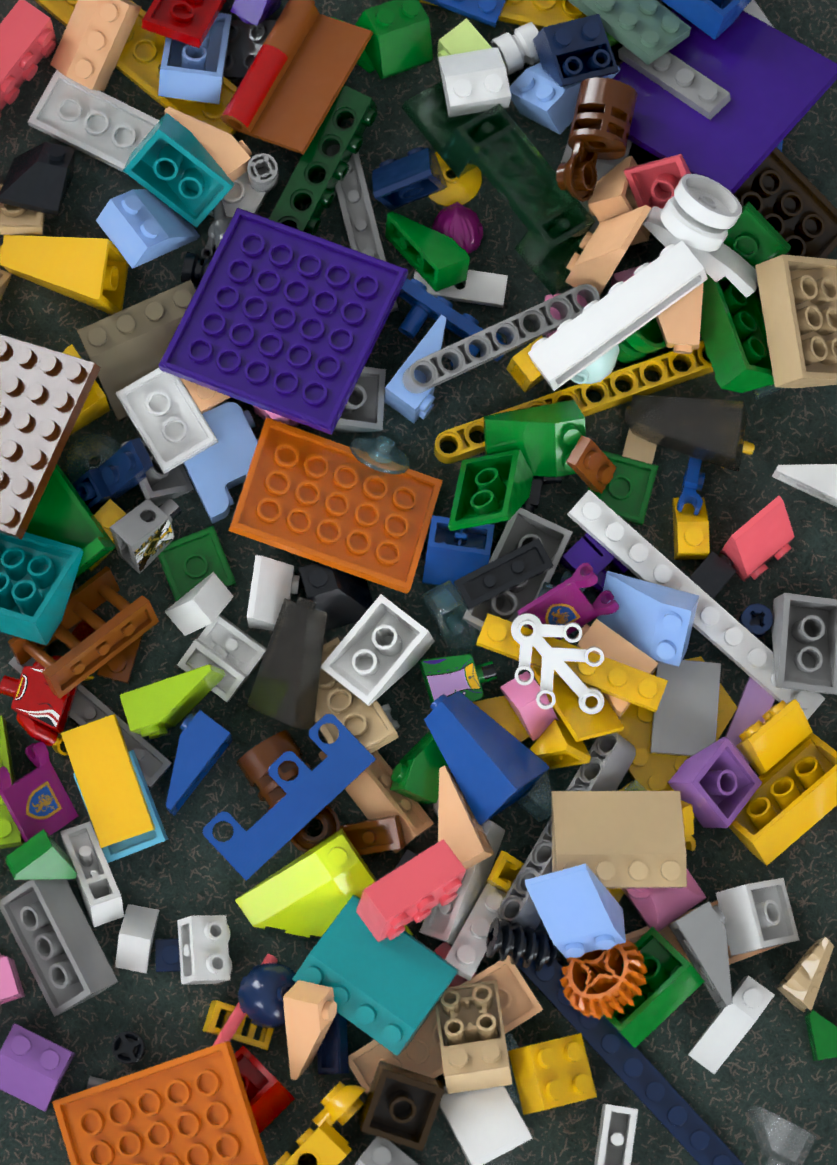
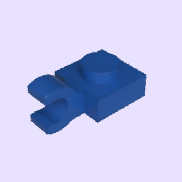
M689 458L683 478L681 495L677 504L679 512H682L684 504L690 503L695 508L694 515L700 513L703 500L696 490L702 491L705 473L700 472L702 459Z

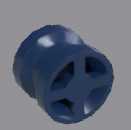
M759 603L752 604L740 615L739 623L756 638L765 635L772 626L773 615L765 605Z

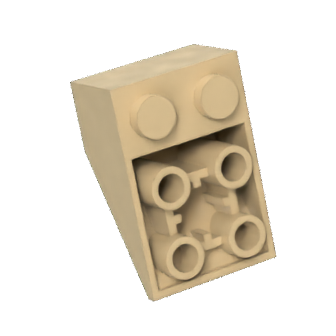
M497 980L448 987L435 1005L444 1077L448 1094L512 1085Z

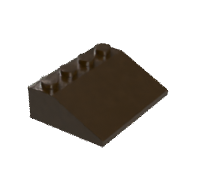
M776 147L733 195L738 199L742 207L750 202L791 245L790 251L785 255L826 259L837 246V209Z

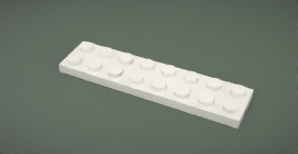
M56 70L31 114L28 124L124 172L123 169L130 154L160 120L101 91L91 90ZM245 172L233 181V188L222 199L226 216L233 217L237 208L257 214L268 192H259L253 189L249 184L248 172ZM211 211L208 215L214 217L213 212Z

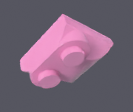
M688 870L687 887L621 888L648 927L651 928L653 926L658 932L707 898Z

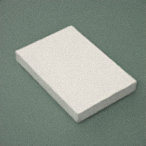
M157 368L115 393L164 474L218 443L216 436L181 379Z

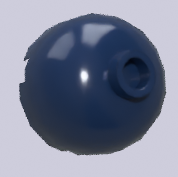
M278 963L256 965L251 968L253 970L247 976H244L240 982L238 992L240 1008L243 1013H247L248 1017L252 1020L250 1022L255 1026L263 1028L284 1026L283 996L296 983L292 980L296 972L289 966Z

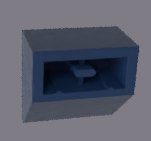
M600 14L543 27L533 39L542 69L560 87L576 84L588 78L615 74L619 71Z

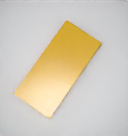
M565 638L561 639V641L569 643ZM530 665L534 671V677L540 685L541 669ZM554 674L553 692L556 701L553 707L576 742L619 732L624 729V725L605 696L602 710L596 714H587L581 710L578 702L579 697L560 676ZM546 693L548 699H549L550 702H551V701H552L551 695ZM589 696L585 700V704L588 707H595L598 703L597 698L594 696Z
M112 714L62 732L61 735L100 847L103 848L154 830L155 827L116 715Z

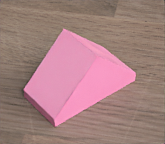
M526 671L518 677L523 681H527L531 675ZM514 678L500 687L532 741L538 739L554 719L558 720L553 708L542 709L538 706L536 696L540 691V686L534 679L529 685H520ZM546 693L540 696V702L545 705L550 704Z

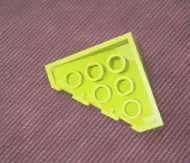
M340 829L236 898L235 901L253 927L265 929L267 926L286 930L285 933L308 938H310V935L322 937L350 898L355 894L361 899L363 890L377 880L343 829ZM405 925L404 931H406L408 934L412 936L413 933L411 932L409 927Z

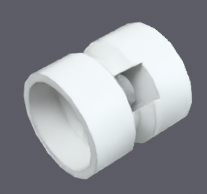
M532 22L516 28L514 35L505 33L491 40L492 48L499 47L503 61L506 63L507 76L522 70L524 63L533 65L540 61L533 42L539 31Z

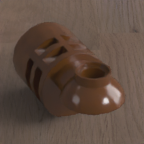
M594 77L581 82L568 139V145L572 149V154L567 162L560 163L556 172L558 187L563 191H568L573 198L585 202L593 195L598 177L596 169L597 159L613 160L622 158L625 155L638 96L634 88L610 78Z
M288 730L281 731L262 741L237 761L238 766L250 785L258 787L260 792L257 796L260 801H266L270 806L267 812L287 794L269 775L268 769L270 765L287 751L294 752L300 759L303 756L302 751ZM284 761L279 765L278 775L281 779L292 781L298 776L299 768L293 761ZM304 763L310 770H312V767L309 763ZM329 806L322 809L311 820L319 821L323 825V831L319 836H308L305 832L306 824L290 839L298 850L306 853L340 830L337 814Z

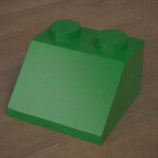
M392 0L363 11L355 24L356 26L371 30L373 33L365 47V51L381 80L427 64L433 60L429 17L419 0Z

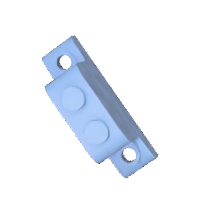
M226 402L202 414L216 436L218 443L183 463L212 524L228 516L230 506L234 504L229 489L245 481L258 441L252 431V428L256 427L249 410L243 412L241 407L234 402Z

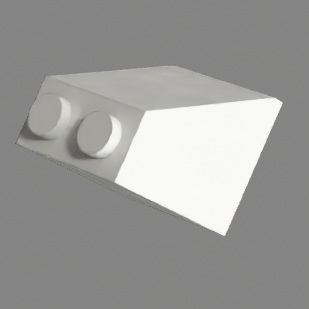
M444 1086L445 1091L439 1107L469 1165H484L532 1139L530 1132L504 1086L448 1094L447 1087Z

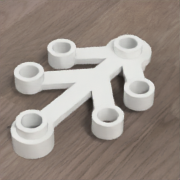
M529 613L516 617L511 626V634L514 640L520 644L519 667L515 671V679L520 685H529L534 679V671L530 667L532 646L542 656L540 691L536 696L538 706L542 709H550L555 704L556 697L553 692L555 670L579 697V706L583 712L587 714L600 712L604 706L602 692L597 688H588L565 661L586 662L589 666L596 667L602 664L604 660L603 651L596 646L589 647L588 649L551 647L543 638L564 637L566 641L575 643L582 637L581 626L574 622L567 625L542 624L537 616ZM525 624L533 627V633L529 636H525L521 632V627ZM576 627L579 630L578 636L576 638H569L566 634L568 628ZM591 651L600 653V659L597 662H591L588 659V654ZM523 669L528 670L531 674L527 681H523L518 677V673ZM545 693L550 694L552 697L551 703L547 705L540 702V696ZM587 697H596L598 700L595 707H588L585 704Z

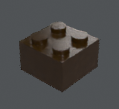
M380 1061L358 1121L360 1130L423 1151L445 1091L442 1082Z

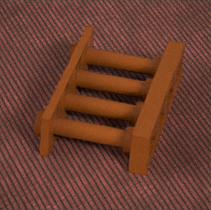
M106 566L70 594L63 619L47 644L48 646L58 638L71 649L64 656L56 661L43 650L46 645L16 636L10 639L8 644L21 666L29 659L34 658L45 668L42 673L52 693L60 699L151 629L159 620L150 601L143 595L130 603L117 593L120 590L111 569ZM106 600L121 611L108 622H105L93 612ZM83 619L96 631L81 642L68 630Z

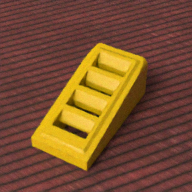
M212 1000L203 1032L218 1036L236 1006ZM224 1010L226 1013L220 1029L216 1027L220 1011ZM246 1014L231 1040L268 1050L274 1028H262L259 1040H255L253 1038L257 1026L250 1022L247 1035L242 1036L241 1033L246 1017L249 1018Z

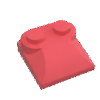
M682 154L629 167L624 170L638 208L647 205L651 208L657 206L663 209L667 201L674 196V190L681 178L686 174H691Z

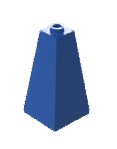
M460 691L449 697L443 694L430 705L432 712L424 721L480 826L514 804L550 769L542 759Z

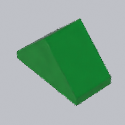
M44 829L6 857V864L14 880L76 879L77 872L68 855Z
M809 1010L805 1015L813 1061L836 1058L837 1026L814 1010Z

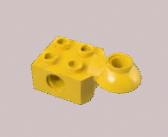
M340 1081L320 1102L324 1108L312 1120L318 1128L313 1131L309 1127L296 1141L300 1147L292 1155L286 1151L274 1165H299V1158L304 1153L314 1155L317 1159V1165H338L352 1149L348 1146L349 1142L332 1125L338 1121L343 1126L364 1104L359 1097L366 1089L358 1085L345 1086Z

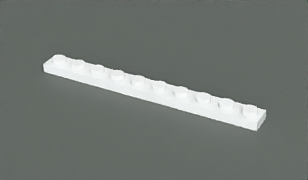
M588 490L567 515L640 580L699 595L693 627L778 702L784 700L787 704L796 699L808 720L825 700L818 692L776 687L773 652L593 492Z

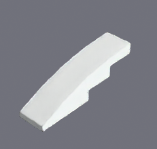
M654 206L648 213L643 225L665 247L670 244L676 245L681 240L672 235L660 219L662 209ZM723 243L717 251L706 252L686 244L705 268V272L716 283L723 277H726L746 298L756 291L758 287L756 269Z

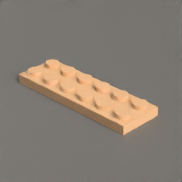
M509 955L504 961L496 962L472 977L470 981L461 984L466 985L497 980L505 1034L543 1010L516 965L511 964ZM435 1007L408 1047L398 1056L376 1040L371 1041L348 1056L349 1067L360 1085L366 1089V1095L369 1093L380 1061L434 1079L444 1073Z

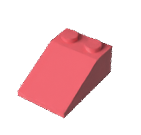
M780 496L776 497L732 534L720 551V553L727 556L733 562V568L743 582L750 576L756 580L768 569L765 563L772 557H775L777 560L781 559L792 549L789 543L795 536L783 499Z

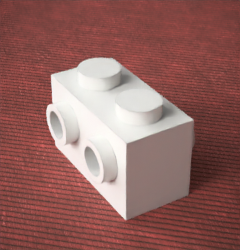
M226 915L189 916L177 920L181 985L218 984L230 980L232 960L229 957L228 950L230 928L227 925Z

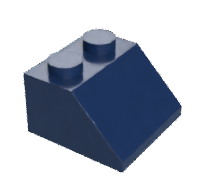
M418 147L412 149L407 153L408 156L399 160H386L379 164L380 168L372 170L375 199L390 210H394L446 189L447 185L437 156L429 148Z

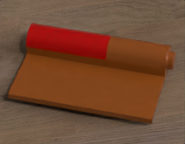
M289 0L221 115L222 121L238 132L304 155L371 39L372 31L319 14L314 0Z

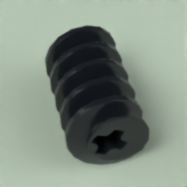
M497 917L491 923L486 939L487 957L492 958L496 950H498L499 961H504L508 954H511L510 962L513 965H516L520 957H522L523 968H528L531 962L534 961V970L540 972L544 964L550 967L558 951L549 934L547 935L545 931L537 930L535 932L533 927L526 926L523 928L519 923L511 925L509 920L502 919L499 921Z

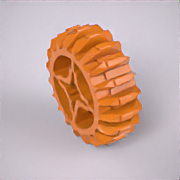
M626 939V943L615 945L611 949H599L585 953L581 957L566 958L569 965L561 968L562 974L565 977L560 981L564 988V996L570 1001V1005L584 1016L589 1017L592 1015L598 1020L601 1019L603 1014L612 1019L613 1013L616 1010L624 1014V1006L626 1004L634 1006L632 998L635 995L642 996V990L639 986L647 984L646 978L643 975L648 972L646 965L643 963L645 961L644 956L637 950L636 945Z

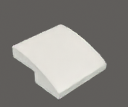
M219 614L212 624L205 627L198 639L193 641L177 666L185 672L208 664L224 670L225 677L211 691L224 701L229 702L264 657L268 649Z

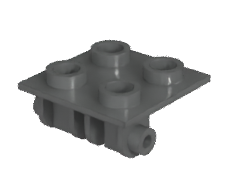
M231 20L224 70L225 78H244L275 25L276 20H264L258 26L246 24L241 20Z

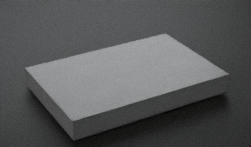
M682 660L678 667L657 661L656 676L668 680L658 709L656 712H653L650 753L691 757L716 742L721 663Z

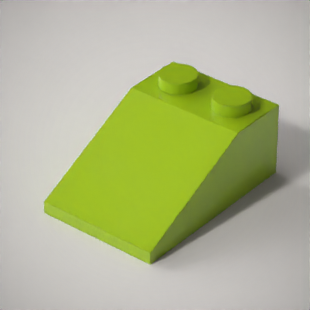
M208 664L120 694L130 731L141 734L142 737L149 736L150 739L168 734L167 729L176 726L225 677L224 670Z

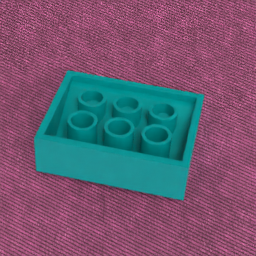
M25 532L22 540L0 533V632L47 646L63 619L82 559V548Z
M354 894L311 950L292 980L295 982L301 980L332 987L334 1002L337 1004V1012L398 1056L408 1047L459 970L406 931H403L392 940H389L387 937L378 943L356 913L360 898Z

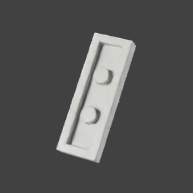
M488 883L445 958L447 962L459 970L457 974L468 981L473 977L487 951L486 939L491 923L496 917L501 921L498 911L500 904L507 894Z

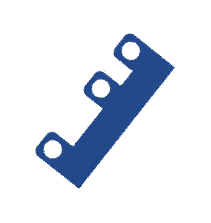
M333 714L324 715L309 730L310 739L327 755L316 768L311 771L292 751L283 753L270 765L268 769L269 775L287 794L247 832L228 812H220L203 828L204 837L245 880H248L376 760ZM326 723L334 724L339 730L338 739L331 744L322 742L318 736L319 728ZM284 761H293L299 768L298 776L292 781H285L278 775V767ZM220 821H226L233 827V836L226 842L216 840L212 833L214 825Z

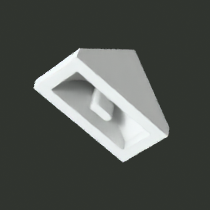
M212 572L166 609L165 613L183 635L186 636L212 624L234 596L218 576Z
M131 904L127 905L118 937L115 968L147 974L160 910Z

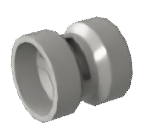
M260 153L249 160L247 172L251 187L259 192H268L274 189L279 179L278 165L274 157L269 154Z

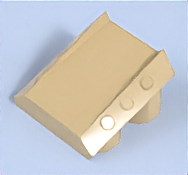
M826 937L814 942L777 987L803 1013L806 1008L812 1011L834 945Z

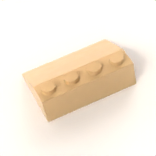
M780 255L755 265L775 387L806 388L837 385V260Z
M551 791L552 873L586 863L606 889L687 887L686 846L680 791Z

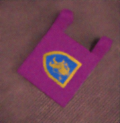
M583 563L576 569L571 578L517 612L519 615L525 613L533 614L540 619L542 624L567 625L574 622L582 627L598 616L615 613L619 609V605L616 600H613L614 595L609 590L600 593L594 603H590L580 588L595 585L598 582V577L593 572V567L589 563ZM526 624L530 629L533 630V627L531 625ZM568 628L566 631L567 636L576 631L577 628ZM553 637V638H556V639H558V640H561V639H563L564 637Z
M43 742L33 743L25 748L27 757L37 768L13 784L11 783L10 773L7 768L0 767V795L25 842L43 829L51 836L78 817L50 762L48 749Z

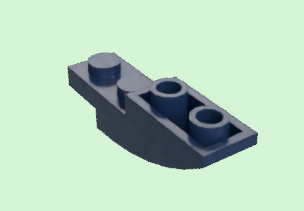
M136 438L128 441L101 466L88 470L72 485L90 511L95 513L109 499L112 501L116 500L147 477L145 472L154 465L141 438Z

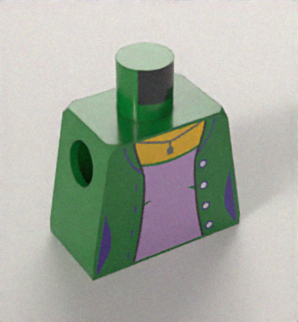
M472 654L418 661L431 704L443 694L449 697L458 691L474 702L484 697L481 684L497 679L493 662L489 661L475 666Z

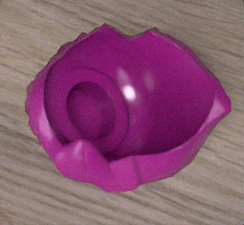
M458 202L442 209L432 224L433 230L452 238L468 254L480 246V241L483 237V224L480 223L474 211Z

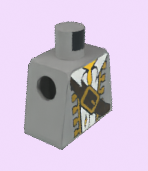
M168 499L160 507L156 506L151 500H145L110 527L118 555L139 574L173 541L175 536L171 522L182 513L180 507L172 499Z

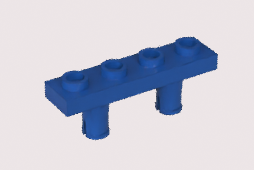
M406 278L398 296L411 304L412 308L398 328L402 334L413 339L427 317L437 321L441 314L446 317L445 328L462 339L484 330L478 326L479 322L474 317L466 313L461 315L452 309L453 304L441 296L434 297L426 291L427 287L416 279H411L410 281ZM496 333L498 342L506 345L503 343L505 341L504 338ZM469 345V352L472 356L476 357L480 350L475 345ZM504 355L499 356L494 360L499 361Z

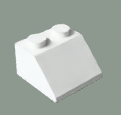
M499 47L438 57L449 117L509 107L511 92L506 66Z
M260 555L255 556L247 611L249 628L286 633L287 624L293 625L295 606H290L291 594L298 593L300 580L299 575H294L293 565Z
M784 878L745 884L716 892L718 907L726 919V922L723 924L726 929L727 944L729 945L731 956L799 940Z

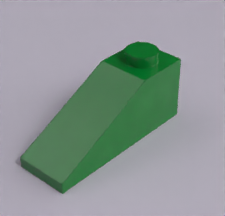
M393 211L387 213L385 237L435 292L467 280L470 257L466 250L462 249L452 238Z
M430 731L400 760L391 776L393 781L390 788L391 791L421 804L437 802L439 796V768L448 766Z

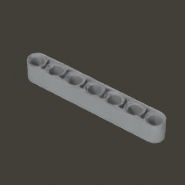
M590 284L579 285L419 359L405 370L403 384L412 393L425 392L534 341L541 335L549 334L557 330L559 325L567 319H575L583 313L584 307L577 302V295L583 296L587 304L594 300H600L599 292ZM550 307L556 308L560 312V320L552 317ZM523 320H529L533 324L534 332H529L524 328ZM496 332H501L506 336L507 345L498 342ZM469 345L478 347L480 358L471 355ZM442 357L452 361L453 370H447L443 367ZM414 370H420L425 374L426 383H420L415 379Z
M617 732L597 737L589 750L591 756L590 763L581 764L566 791H616L635 758V747ZM552 816L500 904L499 918L501 920H509L511 925L519 923L523 928L529 926L535 930L542 920L525 886V880L552 873Z

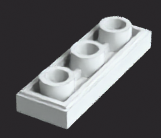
M415 270L414 279L423 283L427 287L426 291L436 298L441 296L447 300L503 308L508 275L468 270L467 280L461 282L465 285L463 289H457L453 285L435 292Z

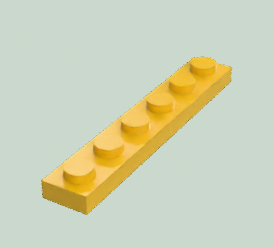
M488 613L476 645L519 661L520 644L514 640L511 634L513 622ZM524 626L521 627L523 635L529 636L533 633L532 629ZM543 637L551 647L582 649L553 637ZM532 646L531 666L541 669L542 656ZM590 652L588 659L591 662H597L600 659V655ZM604 657L602 664L596 667L589 666L586 662L565 661L587 687L597 688L605 694L653 712L657 711L668 680Z

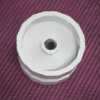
M686 174L676 186L674 196L667 201L662 209L660 219L670 233L679 240H683L685 244L695 249L711 252L717 251L728 236V229L735 225L742 214V206L738 199L718 182L702 175Z

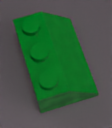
M653 926L634 943L638 948L637 950L644 956L645 961L643 963L648 971L643 975L646 978L647 984L639 986L642 990V996L635 995L632 998L634 1006L626 1004L624 1006V1014L616 1010L613 1013L612 1019L603 1014L610 1024L634 1048L705 982L692 964Z

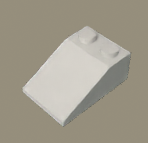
M380 594L320 668L370 706L416 665L435 640L426 628Z

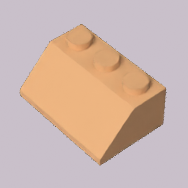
M78 0L50 65L67 78L91 90L105 91L141 10V6L129 0Z

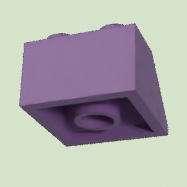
M723 737L686 759L669 780L668 784L674 791H680L682 801L692 804L694 816L703 828H728L760 787L762 781L727 737Z
M14 1023L0 1050V1089L46 1112L76 1053Z

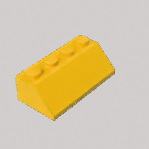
M813 732L766 773L758 777L762 784L729 826L746 848L766 866L837 806V751Z

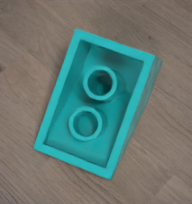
M168 113L160 119L130 154L123 169L126 174L196 228L234 186L231 179L192 132Z

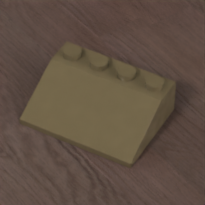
M191 280L77 330L89 360L101 367L97 377L118 422L129 416L115 393L159 368L158 365L196 291Z

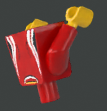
M54 655L51 657L57 661L62 656ZM37 661L33 666H24L20 679L4 675L0 683V694L14 697L11 709L17 713V722L30 737L45 743L47 746H52L53 750L58 754L68 755V753L60 749L63 738L62 735L58 736L57 733L61 734L64 731L78 685L59 699L52 693L42 673L45 668ZM89 676L84 681L94 679L95 677Z

